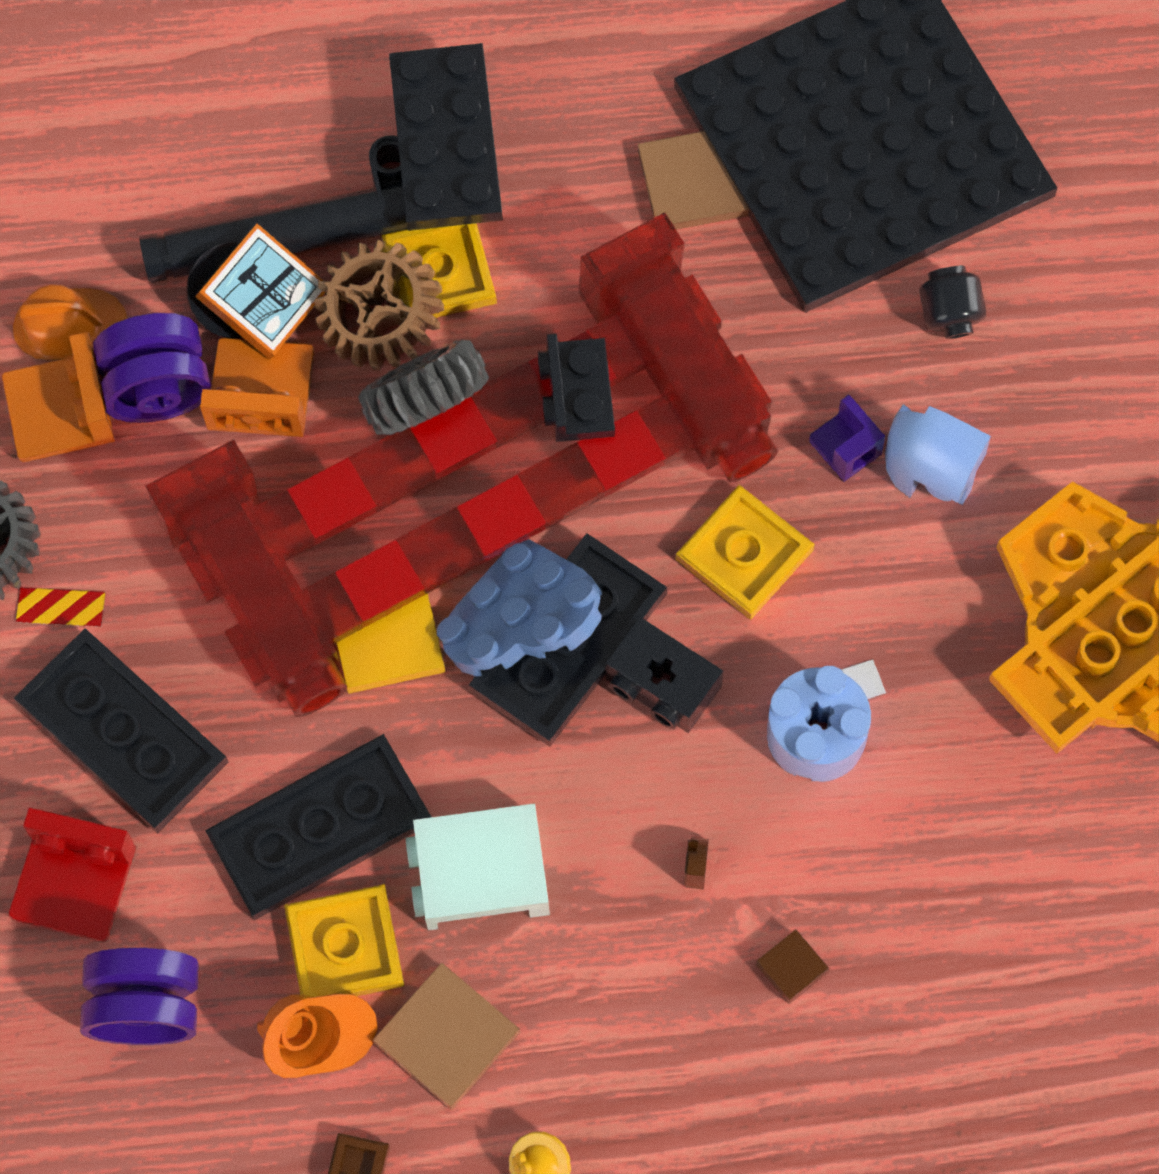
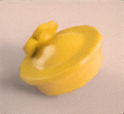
M530 1132L521 1136L513 1145L509 1156V1171L511 1174H570V1156L565 1145L556 1136L547 1132Z

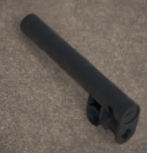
M394 135L381 137L372 144L369 150L374 188L164 231L162 235L155 233L140 236L141 252L149 283L167 280V277L172 276L174 278L188 276L195 261L205 251L218 244L241 242L256 224L260 225L292 254L406 230L401 166L394 169L382 167L388 162L396 161L400 163L398 137Z

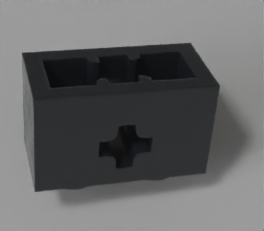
M639 617L606 662V680L610 682L608 684L610 689L622 699L628 702H633L637 699L649 707L652 717L669 729H675L678 726L689 733L721 689L723 670L642 617ZM664 674L670 675V682L663 679L658 685L653 683V676L660 679Z

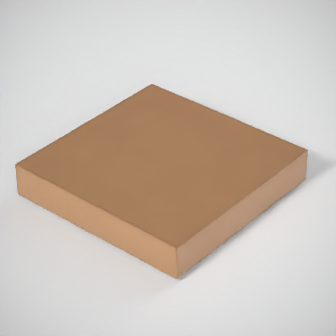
M704 131L638 144L639 159L657 233L749 216V209Z
M441 963L373 1039V1042L452 1111L519 1035L520 1028Z

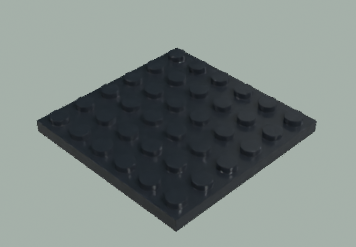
M846 0L674 78L675 90L699 131H704L746 203L750 219L805 313L1056 196L1058 187L941 0Z

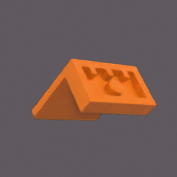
M89 332L69 336L73 354L65 355V359L3 373L2 380L17 456L21 462L33 461L115 442L110 415L106 412L102 394V376L97 370L93 343Z
M219 339L212 388L202 389L200 403L207 430L304 437L314 359L313 346L284 343L269 360L247 340Z

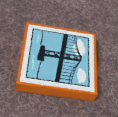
M256 224L195 297L270 360L315 306L314 300L322 297L326 292L318 288V281H324L260 225Z

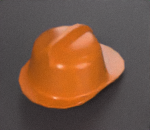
M50 284L39 287L23 302L15 314L13 333L15 342L27 355L42 360L65 359V355L73 354L69 336L89 332L93 343L100 332L114 323L127 319L125 308L119 300L104 290L67 288L64 285Z
M340 993L315 997L304 994L288 995L278 1000L269 1009L264 1020L257 1022V1031L263 1038L262 1052L264 1062L272 1073L283 1078H298L306 1075L334 1072L354 1065L367 1054L373 1045V1039L378 1028L376 1014L367 1001L354 994Z

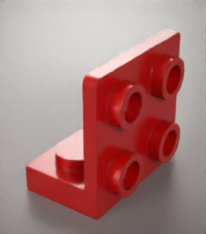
M29 807L23 828L32 841L9 910V917L16 922L97 942H106L110 935L136 850V846L128 831Z

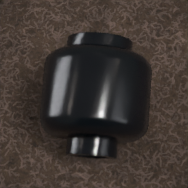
M963 265L941 268L928 273L929 280L924 282L919 288L927 328L932 331H944L945 339H956L974 334L972 325L981 322L986 317V307L979 276L975 273L966 272V267Z

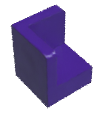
M848 394L840 400L838 414L812 432L809 442L841 480L845 482L882 455L885 435Z

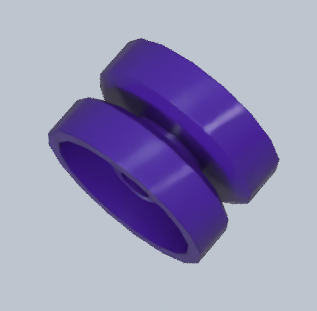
M152 313L134 316L114 323L100 332L93 342L97 370L104 377L101 381L106 412L114 419L129 423H150L171 419L200 406L202 389H211L206 363L200 359L202 356V344L198 326L189 317L175 313Z
M117 948L88 954L83 959L82 985L85 990L95 996L81 1005V1034L95 1041L124 1045H163L191 1040L196 1036L197 1008L193 1003L184 998L198 989L199 963L197 959L185 953L154 948Z

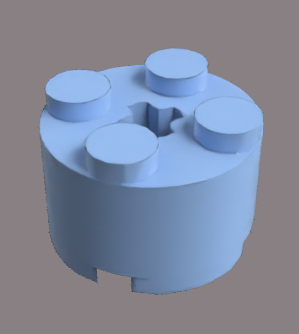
M835 666L808 668L789 676L773 694L769 708L767 742L773 758L786 772L794 776L799 775L812 779V781L826 782L845 775L857 764L866 746L871 724V710L868 699L862 688ZM810 721L825 722L828 724L827 729L822 730L818 724L809 726Z

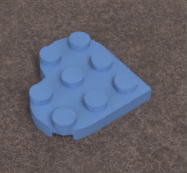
M527 539L522 543L513 544L505 550L455 606L449 617L440 622L437 627V636L443 643L445 653L461 672L476 677L482 676L481 670L491 669L499 664H502L505 669L510 668L526 654L537 658H546L545 652L555 651L565 645L570 651L576 649L592 635L601 621L602 615L598 610L602 592L593 578L582 568Z

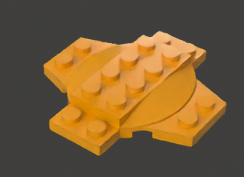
M1073 481L998 540L996 548L1024 606L1027 620L1025 626V646L993 671L989 681L1056 754L1089 727L1093 729L1096 725L1134 728L1159 742V519H1157L1156 524H1138L1127 517V511Z

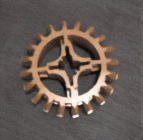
M377 240L373 252L369 250L366 244L359 243L358 256L354 258L348 252L342 251L341 259L345 264L341 268H337L335 265H327V271L333 278L331 281H318V288L326 292L325 295L327 296L314 300V307L319 312H322L316 318V325L321 330H326L323 340L330 347L336 346L335 353L344 360L351 356V362L359 368H362L369 360L370 366L374 370L380 371L385 358L393 367H399L401 361L400 354L405 352L411 359L417 357V351L413 348L416 343L420 342L422 345L431 346V339L425 331L427 329H440V322L432 314L444 311L443 302L436 298L442 292V286L437 280H432L435 276L434 269L430 264H422L423 258L417 251L407 254V249L403 244L397 242L389 251L388 245L384 241ZM374 276L373 279L367 284L361 286L359 285L367 278ZM401 276L411 281L413 288L412 307L406 306L401 299H398L401 290L398 283ZM384 300H386L390 306L384 305L383 307L380 305H382ZM347 303L352 304L359 311L357 323L360 327L357 335L349 332L346 324L345 312ZM374 304L379 305V306H376V307L374 308V310H372V309L369 307V305H372V306H373ZM400 325L393 332L384 335L385 331L391 326Z

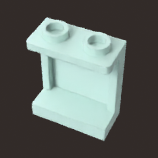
M535 803L413 820L415 836L405 838L409 868L419 867L421 885L411 887L415 917L425 916L428 931L438 929V923L526 910H529L530 918L550 915Z

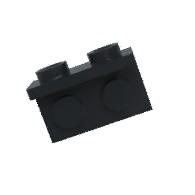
M557 333L547 334L546 350H538L540 380L549 379L551 396L542 397L545 426H554L556 442L615 437L605 338L558 342Z

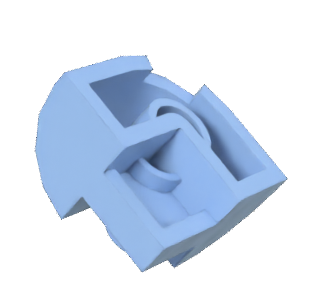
M903 404L895 415L888 434L885 449L886 471L895 487L909 498H911L918 484L921 483L934 497L943 501L953 500L963 505L972 490L976 471L986 456L991 436L931 406L928 407L924 414L911 411V409Z

